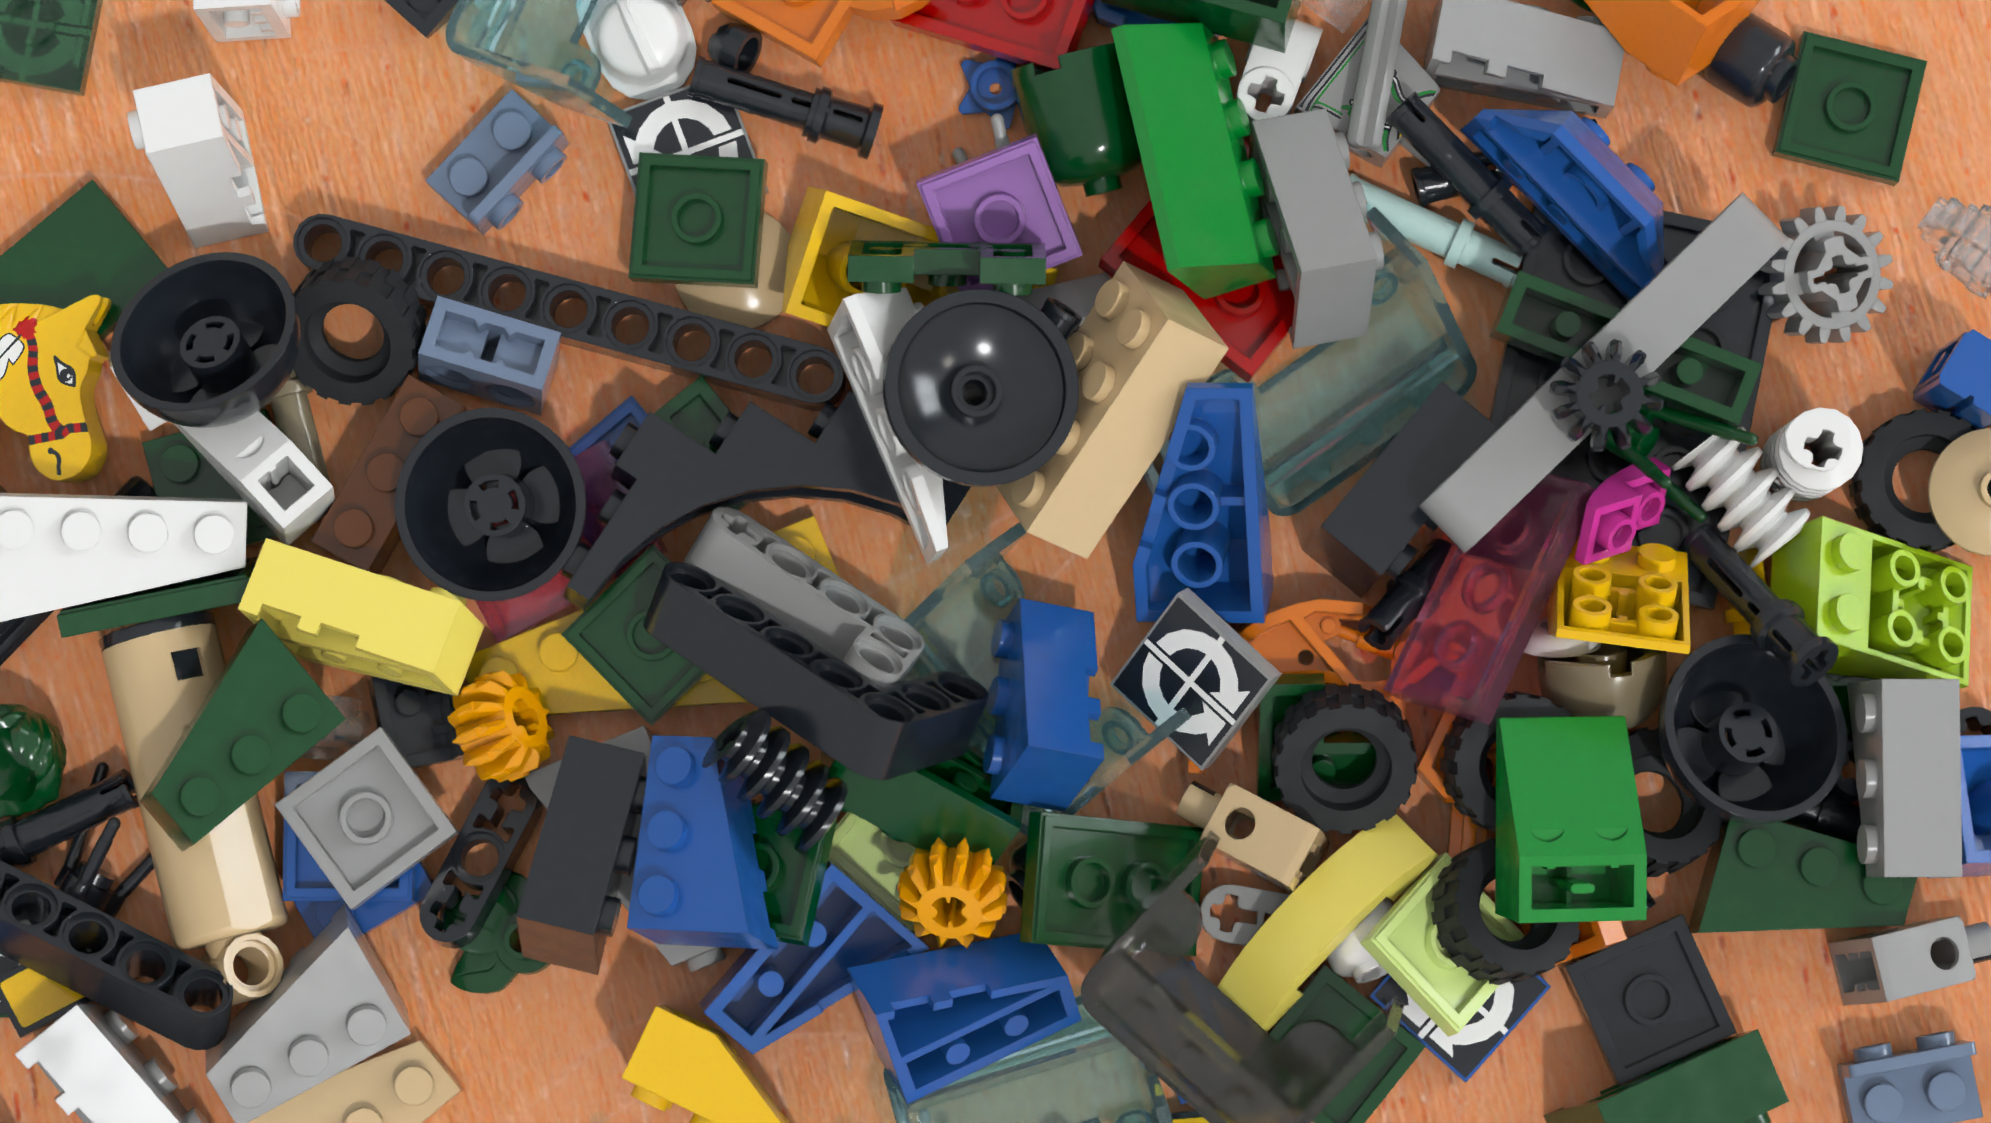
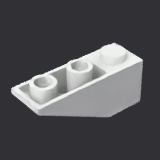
M259 411L243 420L220 427L197 428L174 424L286 545H290L329 511L335 500L334 488L331 483L295 444Z

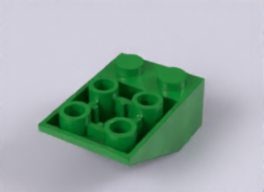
M1625 716L1496 717L1495 914L1517 923L1646 920L1647 852Z

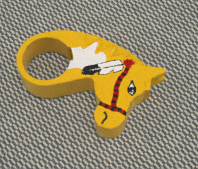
M90 295L64 309L42 304H0V418L12 430L28 436L30 457L35 468L45 477L56 481L73 484L87 481L100 472L107 458V442L97 415L94 390L101 375L102 363L110 359L97 331L110 310L112 301L109 298H102L100 295Z

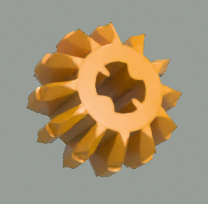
M504 670L497 673L488 672L474 678V682L465 685L458 696H452L455 711L447 717L449 723L456 729L457 737L452 743L460 745L464 752V766H475L477 775L482 781L495 779L499 783L506 780L510 782L528 776L529 771L537 769L541 762L551 757L548 742L555 737V733L547 724L546 719L551 710L542 707L539 701V688H528L527 681L522 673L509 675Z
M938 837L935 843L932 844L931 851L921 848L915 849L914 854L910 856L909 865L904 866V871L900 872L897 891H899L901 919L913 921L916 938L932 933L936 935L939 948L948 939L956 938L967 949L971 941H973L974 935L985 938L990 937L991 932L995 929L996 920H1001L1002 914L1006 911L1008 895L1005 894L1007 878L1004 873V867L992 865L993 858L989 848L973 853L969 851V845L965 837L957 847L949 848Z

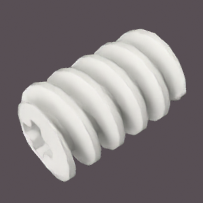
M1820 407L1804 411L1768 438L1762 449L1760 466L1761 470L1771 467L1777 469L1779 473L1770 487L1774 492L1791 488L1795 492L1791 501L1807 502L1821 498L1851 479L1860 466L1863 453L1860 431L1848 416L1838 410ZM1808 446L1812 448L1811 452L1807 449H1804V447ZM1812 460L1818 462L1819 465L1815 466L1811 464Z
M1743 426L1737 427L1738 429L1746 431V429ZM1712 435L1671 466V469L1675 471L1689 466L1695 468L1685 487L1688 491H1693L1709 486L1711 491L1702 503V509L1705 512L1720 507L1727 509L1717 528L1720 532L1741 527L1743 531L1735 542L1733 549L1738 553L1756 547L1759 552L1750 564L1753 568L1795 537L1801 531L1811 513L1807 508L1789 513L1785 511L1795 493L1791 488H1785L1772 493L1769 491L1779 472L1775 467L1758 472L1753 470V467L1763 453L1760 447L1739 452L1737 447L1740 442Z

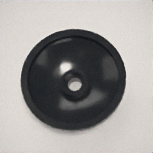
M972 289L951 293L936 299L917 312L903 326L896 336L886 359L883 374V399L886 414L894 434L903 448L918 464L936 476L956 484L972 487H992L1008 484L1028 476L1042 467L1056 454L1065 442L1075 420L1079 400V379L1074 357L1068 343L1056 325L1043 312L1025 300L1008 293L987 289ZM972 383L980 388L982 401L979 405H970L963 399L962 388L964 384Z

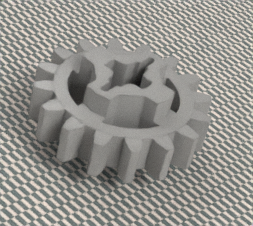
M1820 206L1800 209V217H1787L1779 221L1782 232L1789 240L1773 255L1772 260H1768L1759 269L1770 273V282L1759 287L1758 293L1759 295L1766 296L1773 295L1776 302L1771 306L1767 315L1770 319L1788 318L1784 328L1786 335H1805V341L1809 344H1825L1827 341L1829 343H1844L1850 341L1851 333L1867 332L1871 329L1866 313H1884L1886 306L1877 298L1879 290L1892 289L1893 281L1881 277V268L1887 266L1893 260L1891 255H1877L1875 247L1884 236L1880 231L1862 232L1867 219L1863 214L1846 215L1844 206H1829L1823 209ZM1837 268L1836 272L1827 274L1826 278L1813 282L1814 278L1824 276V272Z

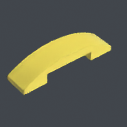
M1394 815L1388 821L1382 820L1375 824L1376 827L1367 831L1363 829L1324 861L1260 927L1222 978L1213 995L1255 1039L1260 1040L1304 995L1298 987L1386 896L1394 902L1439 856L1399 815Z

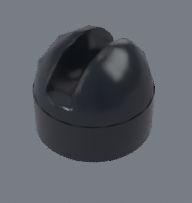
M727 23L720 26L717 32L711 35L708 42V54L712 62L747 73L755 66L762 48L760 32L736 23Z

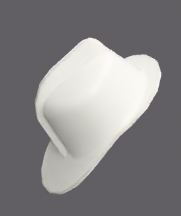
M677 0L576 1L577 16L583 34L600 71L614 89L629 98L650 100L677 90L684 85L694 68L697 46L692 27L683 8L678 6Z

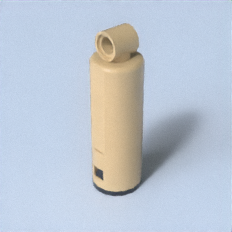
M210 611L186 613L147 621L109 633L99 639V644L174 947L180 951L205 948L206 953L202 956L201 961L221 971L226 981L233 985L232 1006L260 998L271 993L277 987L284 971L283 958L278 947L269 938L263 936L262 933L283 926L288 920V913L285 901H283V893L258 792L196 844L183 852L140 802L177 741L206 699V695L226 667L214 615ZM235 956L240 957L247 966L248 979L246 984L242 983L234 973L233 961Z

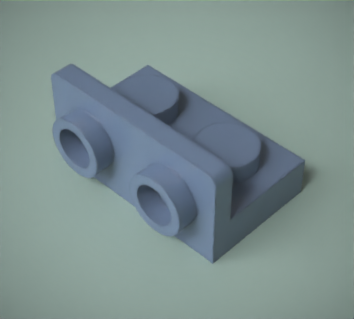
M511 89L425 181L484 236L492 226L497 230L504 228L518 214L524 204L519 197L536 179L543 184L561 168L567 159V155L562 151L569 145V142L560 129L547 122Z
M1954 1030L1915 1037L1918 1049L1893 1053L1891 1042L1852 1049L1854 1061L1836 1064L1848 1123H1955L1982 1118L1983 1113L1971 1055L1977 1054L1975 1041H1956Z

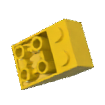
M1579 536L1576 538L1558 537L1548 600V635L1566 639L1689 654L1691 641L1688 559L1686 552H1678L1669 546L1659 543H1646L1639 547L1631 546L1630 551L1582 565L1575 560Z
M667 1005L655 1007L622 1075L623 1079L635 1084L630 1094L632 1097L664 1112L667 1109H671L673 1103L694 1113L689 1123H790L723 1032Z

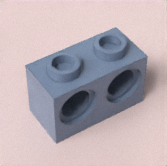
M437 296L418 352L419 380L541 416L559 361L561 332Z

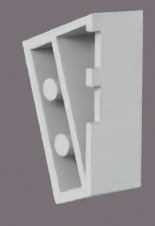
M208 73L133 90L137 110L129 111L127 118L134 146L137 150H145L147 159L151 162L194 247L199 248L269 232L243 110L214 77Z

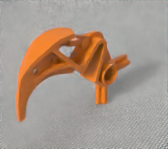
M1321 598L1280 608L1266 615L1265 623H1252L1238 633L1281 674L1324 673L1325 685L1335 683L1337 686H1348L1349 683L1360 684L1363 689L1371 691L1373 688L1383 693L1387 701L1390 703L1394 701L1396 705L1438 670L1446 669L1451 671L1455 676L1456 682L1416 764L1417 775L1442 803L1451 804L1447 853L1451 858L1487 840L1488 830L1470 822V817L1461 814L1455 808L1453 797L1446 793L1443 782H1445L1444 772L1440 771V758H1443L1445 749L1442 744L1445 735H1449L1454 726L1452 724L1459 713L1464 714L1470 708L1469 704L1475 700H1484L1491 697L1482 669L1473 654L1463 646L1451 643L1436 644L1425 649L1414 639L1396 640L1390 650H1378L1368 644L1363 638L1370 630L1360 633L1358 630L1341 625L1340 620L1360 621L1374 606L1362 602ZM1337 636L1356 643L1355 647L1389 659L1390 679L1375 682L1356 679L1327 646L1325 641ZM1307 650L1312 653L1313 662L1310 665H1302L1299 662L1298 655L1301 651ZM1495 741L1488 751L1486 763L1490 769L1489 780L1496 788ZM1188 758L1187 773L1205 775L1206 769L1201 770Z

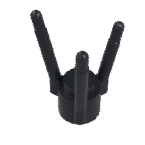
M100 762L96 766L89 787L107 777L109 771L107 763ZM112 817L108 820L87 862H80L90 830L72 838L64 865L54 881V884L59 887L58 890L114 918L125 899L154 870L150 852L114 891L110 889L115 878L100 869L120 827L121 822L117 817Z

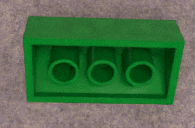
M1203 23L1132 24L1111 28L1167 271L1203 299L1276 278L1272 257L1279 255V243L1270 219H1262L1257 197L1265 194V185L1257 161L1254 158L1248 159L1243 137L1251 134V127L1241 99L1233 98L1229 78L1236 76L1237 70L1234 56L1227 40H1219Z

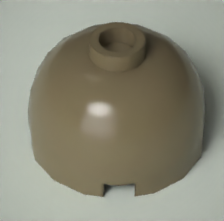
M1602 643L1601 648L1597 651L1581 656L1566 658L1537 656L1538 679L1542 697L1550 699L1552 703L1566 708L1572 713L1570 716L1622 715L1626 718L1627 728H1632L1642 724L1658 709L1666 689V651Z

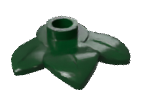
M512 871L477 938L470 944L460 948L464 950V953L455 966L450 979L451 983L457 988L480 994L500 992L513 981L518 973L525 975L535 974L550 965L549 963L524 958L517 947L519 931L516 916L527 881L525 876ZM472 895V896H473L474 899L476 900V899L479 898L480 895ZM464 896L460 897L452 910L444 907L441 909L440 920L444 923V932L451 924L461 927L465 922L466 916L459 910Z

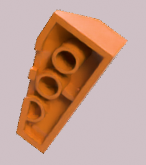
M1760 0L1584 1L1626 52L1645 64V67L1651 74L1660 79L1668 80L1677 87L1711 63L1728 35L1741 21L1748 17Z

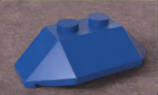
M1483 109L1461 129L1483 154L1628 301L1664 268L1663 202L1653 193L1655 185L1641 168L1633 163L1625 164L1608 147L1610 145L1609 137L1593 120L1587 117L1580 119L1573 111Z

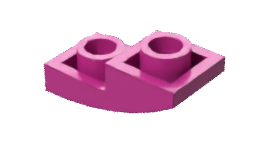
M1655 457L1648 458L1664 474L1670 477L1671 468ZM1633 464L1606 479L1592 493L1586 504L1575 560L1585 565L1630 551L1637 530L1659 524L1661 513L1665 506L1667 489L1658 486Z

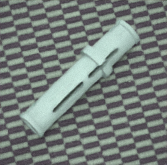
M1353 173L1350 175L1351 182L1359 181L1365 193L1367 201L1365 223L1444 257L1443 264L1455 269L1458 263L1508 288L1516 271L1494 262L1493 258L1518 268L1523 256L1518 257L1509 245L1473 230L1475 223L1463 219L1461 224L1441 214L1360 179L1358 175Z

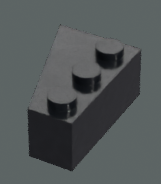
M1441 381L1323 522L1303 548V551L1360 598L1365 595L1383 573L1395 580L1419 551L1409 543L1424 524L1433 532L1438 528L1419 505L1499 427Z
M569 735L516 916L522 956L524 958L598 975L607 936H613L620 913L621 899L617 898L622 875L630 876L637 853L638 838L632 837L637 814L642 815L647 780L645 753Z

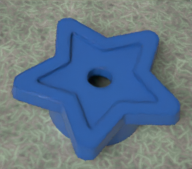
M999 57L985 63L964 60L961 67L970 88L959 105V112L964 115L987 113L990 117L996 113L1001 114L1004 118L1006 130L1009 129L1015 105L1018 104L1009 74L1011 70L1016 68V63ZM993 84H999L1002 87V91L997 95L990 92V86Z

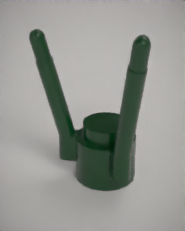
M1664 405L1663 409L1659 411L1639 410V413L1646 417L1652 425L1653 419L1658 418L1747 445H1755L1758 442V436L1755 433ZM1626 423L1631 436V447L1624 450L1618 449L1610 430H1608L1606 449L1629 464H1633L1661 488L1667 489L1666 496L1697 522L1702 523L1707 519L1706 512L1646 457L1654 448L1659 437V429L1653 425V430L1648 435H1642Z

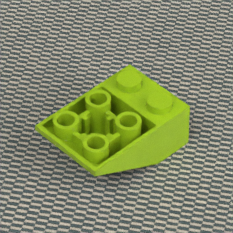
M1824 516L1806 522L1795 537L1772 554L1770 589L1780 599L1793 600L1798 603L1804 610V620L1820 637L1827 636L1838 646L1837 660L1827 673L1874 679H1959L1960 688L1969 686L1972 566L1919 548L1915 549L1906 546L1904 543Z

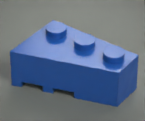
M1020 598L1006 620L999 619L993 631L991 655L992 657L999 658L998 676L994 677L989 689L987 712L989 715H995L994 734L990 735L986 744L983 769L985 773L992 774L991 799L1065 812L1104 760L1103 744L1091 742L1089 719L1098 721L1101 715L1100 699L1088 697L1089 676L1095 677L1098 671L1094 612Z
M652 735L627 928L657 944L778 950L775 930L770 928L763 893L768 891L764 871L759 869L753 834L757 833L751 799L743 803L737 798L745 779L739 776L725 786L721 784L718 778L726 763L723 759L718 760L707 768L702 767L703 759L715 741L713 737Z
M828 860L809 946L777 942L778 950L746 948L699 1004L704 1014L753 1055L823 1013V1010L854 992L855 990L847 968L922 953L929 949V947L919 937L916 938L912 931Z
M1020 933L970 943L967 949L963 945L847 968L878 1057L907 1104L1082 1020L1068 975L1048 945L1020 942Z

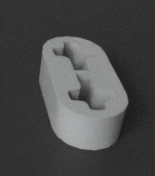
M1221 885L1210 890L1203 898L1199 907V920L1204 931L1212 938L1221 942L1246 946L1263 925L1265 914L1272 915L1288 898L1289 894L1239 885ZM1226 895H1233L1237 897V908L1257 912L1255 924L1236 922L1232 925L1231 932L1221 931L1220 920L1210 916V908L1212 904H1223Z

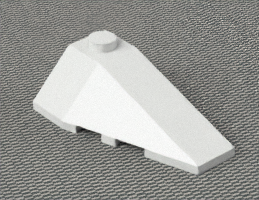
M906 287L901 288L899 293L854 294L843 298L827 331L924 559L928 564L938 560L948 548L943 479L918 464L903 448L889 423L883 399V374L890 348L903 326L917 312L924 308V305L920 301L913 304Z

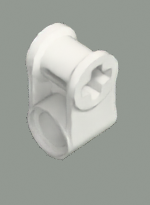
M1295 20L1285 53L1250 44L1245 58L1247 64L1235 99L1240 98L1244 104L1250 127L1252 121L1290 114L1300 84L1305 82L1323 32L1322 28ZM1260 93L1272 97L1271 104L1266 113L1254 109Z

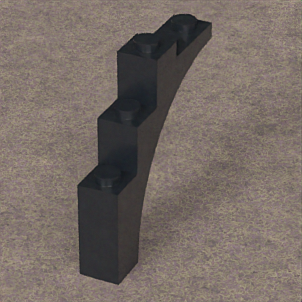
M849 391L839 407L827 401L807 432L817 439L816 443L751 401L740 417L729 411L708 443L718 449L716 454L651 412L640 428L629 422L609 452V455L618 460L610 478L629 489V492L626 495L619 489H615L596 519L605 528L593 547L591 548L581 541L563 568L561 575L570 580L566 586L563 598L585 611L615 572L650 543L697 517L712 513L717 507H732L745 502L786 498L835 501L889 515L910 526L855 394ZM943 479L946 525L971 486H964Z

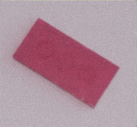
M1547 474L1466 553H1463L1453 542L1384 690L1399 700L1490 725L1581 531L1586 504L1595 489L1583 481Z

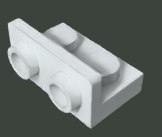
M193 0V10L216 42L291 38V17H300L301 2L300 0Z

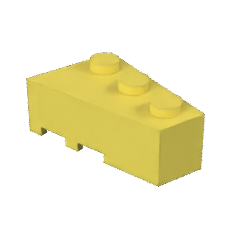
M268 538L265 539L238 607V610L254 624L262 618L297 659L458 696L484 629V625L466 607L467 600L447 590L432 587L430 591L406 584L396 578L375 574Z

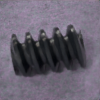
M762 708L752 710L730 724L715 739L703 759L702 767L707 768L718 760L723 759L726 763L719 775L718 781L725 786L739 776H742L745 781L738 792L737 798L744 803L761 793L764 798L757 809L756 815L764 820L780 810L783 815L776 826L775 832L783 837L797 827L800 828L802 831L795 842L794 849L802 854L813 847L828 832L839 816L848 793L847 784L838 777L828 778V767L821 761H809V750L801 743L789 745L791 741L790 732L782 726L770 728L772 722L769 713Z

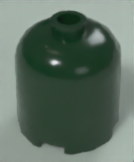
M1109 43L1058 55L1060 69L1049 72L1035 69L1033 63L1011 70L1009 74L1027 137L1035 133L1037 134L1056 185L1061 187L1083 185L1086 197L1123 188L1120 176L1139 168L1142 165V160L1115 44Z

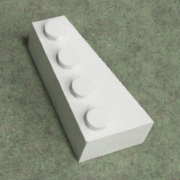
M0 493V622L245 568L247 502L242 499Z

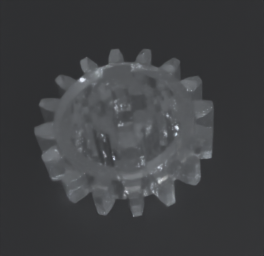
M1939 197L1918 224V228L1923 231L1921 238L1935 246L1932 252L1936 255L1934 257L1935 261L1942 270L1949 272L1962 282L1968 291L1986 299L1989 293H1991V206L1983 204L1979 210L1976 205L1970 203L1966 208L1954 197H1951L1949 201Z

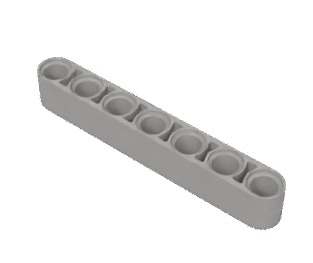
M1742 192L1588 342H1594L1599 350L1602 361H1604L1609 342L1613 339L1620 340L1623 347L1621 363L1625 364L1634 352L1642 350L1646 353L1647 357L1635 372L1639 378L1654 372L1789 239ZM1580 349L1571 358L1576 359L1587 369L1582 357V350ZM1562 368L1543 384L1419 505L1425 514L1463 553H1466L1592 432L1593 429L1588 428L1581 438L1571 442L1566 437V434L1578 421L1575 415L1571 414L1562 420H1554L1551 411L1553 409L1570 403V397L1558 396L1549 391L1550 383L1553 381L1574 382ZM1601 378L1598 379L1599 390L1590 395L1591 401L1595 408L1606 405L1605 413L1610 414L1614 410L1613 403L1621 398L1622 394L1617 384L1607 387L1608 379Z

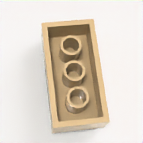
M1125 261L1122 262L1113 278L1102 285L1097 293L1095 305L1078 331L1073 333L1067 340L1077 367L1079 400L1075 420L1065 442L1056 454L1038 470L1017 481L996 486L1027 533L1088 559L1172 434L1187 383H1206L1229 349L1184 290Z

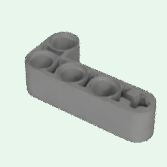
M730 507L715 508L684 559L683 563L699 567L712 574L882 688L902 683L924 649L925 642L923 637L912 625L739 510Z

